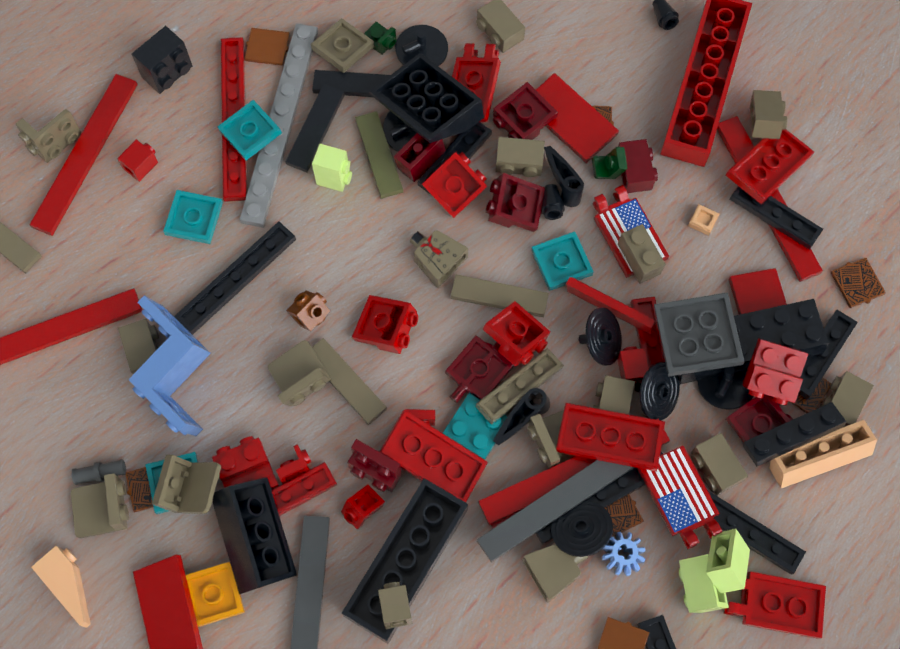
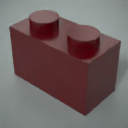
M417 133L394 156L398 170L415 182L446 151L443 139L429 143Z
M647 139L619 142L618 147L625 148L628 169L621 174L627 193L652 190L655 181L658 180V173L656 167L653 168L652 166L653 150L651 147H648Z

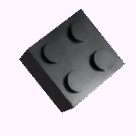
M164 26L132 53L141 77L159 94L169 89L179 77L187 74L190 68L193 67L184 41L167 26Z

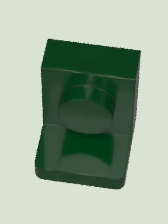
M375 22L364 33L374 41L373 49L381 55L387 50L392 49L396 44V29L393 27L388 30L378 22Z
M615 147L606 156H594L592 158L594 177L596 179H616L628 169L625 148Z

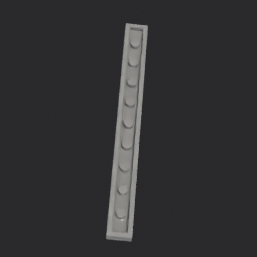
M297 23L295 25L269 116L281 129L282 134L259 151L240 217L241 224L264 228L313 53L311 43L317 38L318 27Z

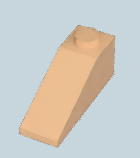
M55 546L31 568L80 626L87 628L91 623L80 569L74 563L77 558L68 548L63 550Z

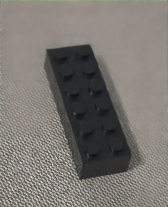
M809 299L734 316L744 364L732 367L735 370L734 373L748 370L758 338L808 353V357L824 354L829 342L815 300ZM725 368L678 375L680 384L722 376L724 375Z
M424 478L342 611V615L388 644L398 627L386 629L378 590L384 589L383 585L400 582V586L406 585L409 606H411L468 511V504Z

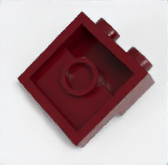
M526 82L493 108V122L500 130L504 128L508 132V138L533 140L540 134V130L557 117L558 112Z
M506 173L501 174L492 181L490 186V192L493 193V197L486 206V213L489 214L488 221L508 228L514 225L535 232L539 225L545 187Z
M764 394L763 398L755 397L729 415L725 420L744 443L751 438L793 420V418L789 414L784 413L779 403L772 401V396Z
M356 439L351 446L353 454L347 462L351 469L350 473L361 480L366 477L372 481L371 485L382 492L388 490L392 493L402 477L401 464Z

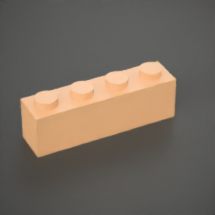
M865 420L840 428L771 460L769 469L780 488H784L873 455L877 439Z

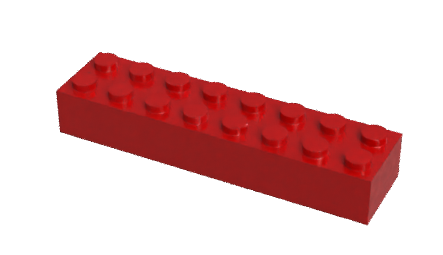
M706 0L660 155L705 167L712 149L752 3L743 0Z

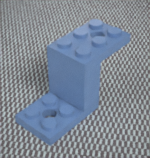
M144 295L137 302L143 308L141 313L151 322L155 321L160 325L158 330L168 339L129 378V381L134 385L132 389L138 396L143 399L146 397L151 402L149 407L159 416L162 414L168 420L166 424L171 430L176 433L180 431L184 435L197 436L203 428L171 395L211 353L163 305Z

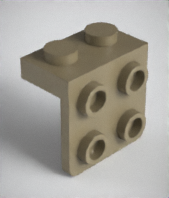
M67 109L63 110L38 132L23 118L16 123L20 131L18 136L26 144L27 150L33 156L38 154L47 163L58 157L61 151L69 144L74 143L81 134L72 114Z
M306 340L301 341L268 365L269 372L282 391L278 397L282 404L288 406L301 404L306 399L305 397L321 390L326 386L327 382L332 380L311 344Z
M564 410L542 418L540 414L530 418L529 426L527 427L531 439L535 440L539 447L537 449L539 458L542 463H546L548 469L575 457L574 455L556 451Z
M166 455L152 504L174 513H208L213 502L216 484L219 480L221 465L216 462L191 463L175 455Z
M116 474L104 475L105 482L77 487L71 490L74 531L78 538L128 529L127 520H129L127 505L124 503L126 487L124 481Z

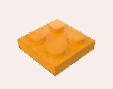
M230 562L186 575L198 627L245 613L241 594H239Z

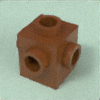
M307 290L297 295L294 303L286 310L300 327L308 331H312L316 326L320 325L330 312L329 308L325 305L326 299L320 293L316 292L314 294Z

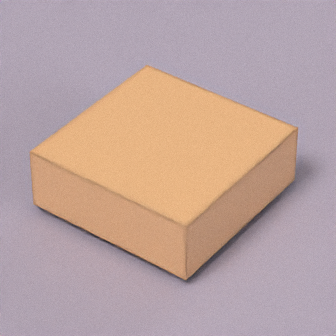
M698 204L688 226L709 236L720 214Z

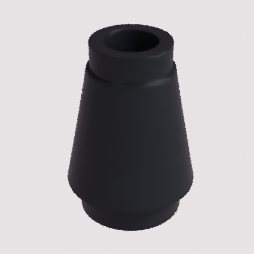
M666 0L653 1L652 5L658 25L664 30L673 29L679 23V14Z
M548 184L545 186L542 213L546 219L556 220L563 216L565 207L557 185Z

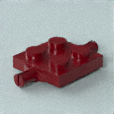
M475 335L445 370V374L458 385L456 390L449 396L454 402L458 403L466 392L482 400L496 389L511 371L514 365L498 352L499 343L495 342L492 345Z

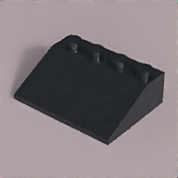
M419 53L369 91L371 96L429 143L466 132L484 118L482 100L422 53Z

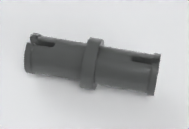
M123 459L103 464L95 462L93 466L72 469V480L75 485L95 480L103 482L104 475L113 473L117 476L126 475V465Z

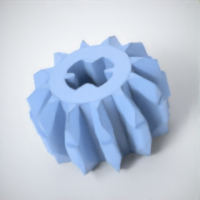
M617 532L616 539L611 536L608 542L610 545L607 544L602 549L607 552V554L602 556V560L611 561L606 568L610 570L613 566L617 567L615 575L618 576L622 569L626 576L631 575V569L638 572L640 570L638 563L645 562V558L638 555L646 551L645 547L637 548L641 540L637 538L634 542L631 541L632 533L630 532L627 533L625 539L621 532ZM622 548L624 552L629 553L626 559H624V556L618 555Z

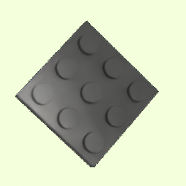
M728 292L654 304V312L668 377L744 364V357Z

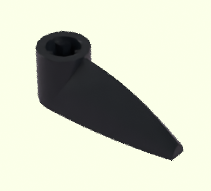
M551 146L544 147L551 171L562 189L561 199L563 204L567 207L578 206L581 202L584 188L583 180Z
M540 388L530 389L506 418L493 441L499 446L530 422L531 417L546 413L550 408V399L546 393ZM535 398H541L542 403L538 405L533 401Z

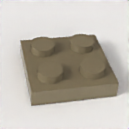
M341 18L312 42L311 48L326 61L345 73L374 48V41Z

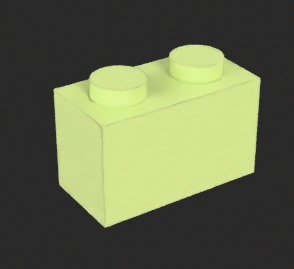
M319 144L312 162L316 184L343 192L345 184L349 185L352 177L347 151Z
M737 529L723 531L718 535L712 536L706 573L720 594L745 589L750 549Z
M709 554L679 560V576L685 589L684 603L689 613H704L729 608L726 593L720 594L706 573Z

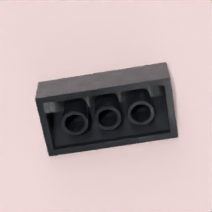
M268 477L231 485L214 492L212 503L239 594L297 576Z

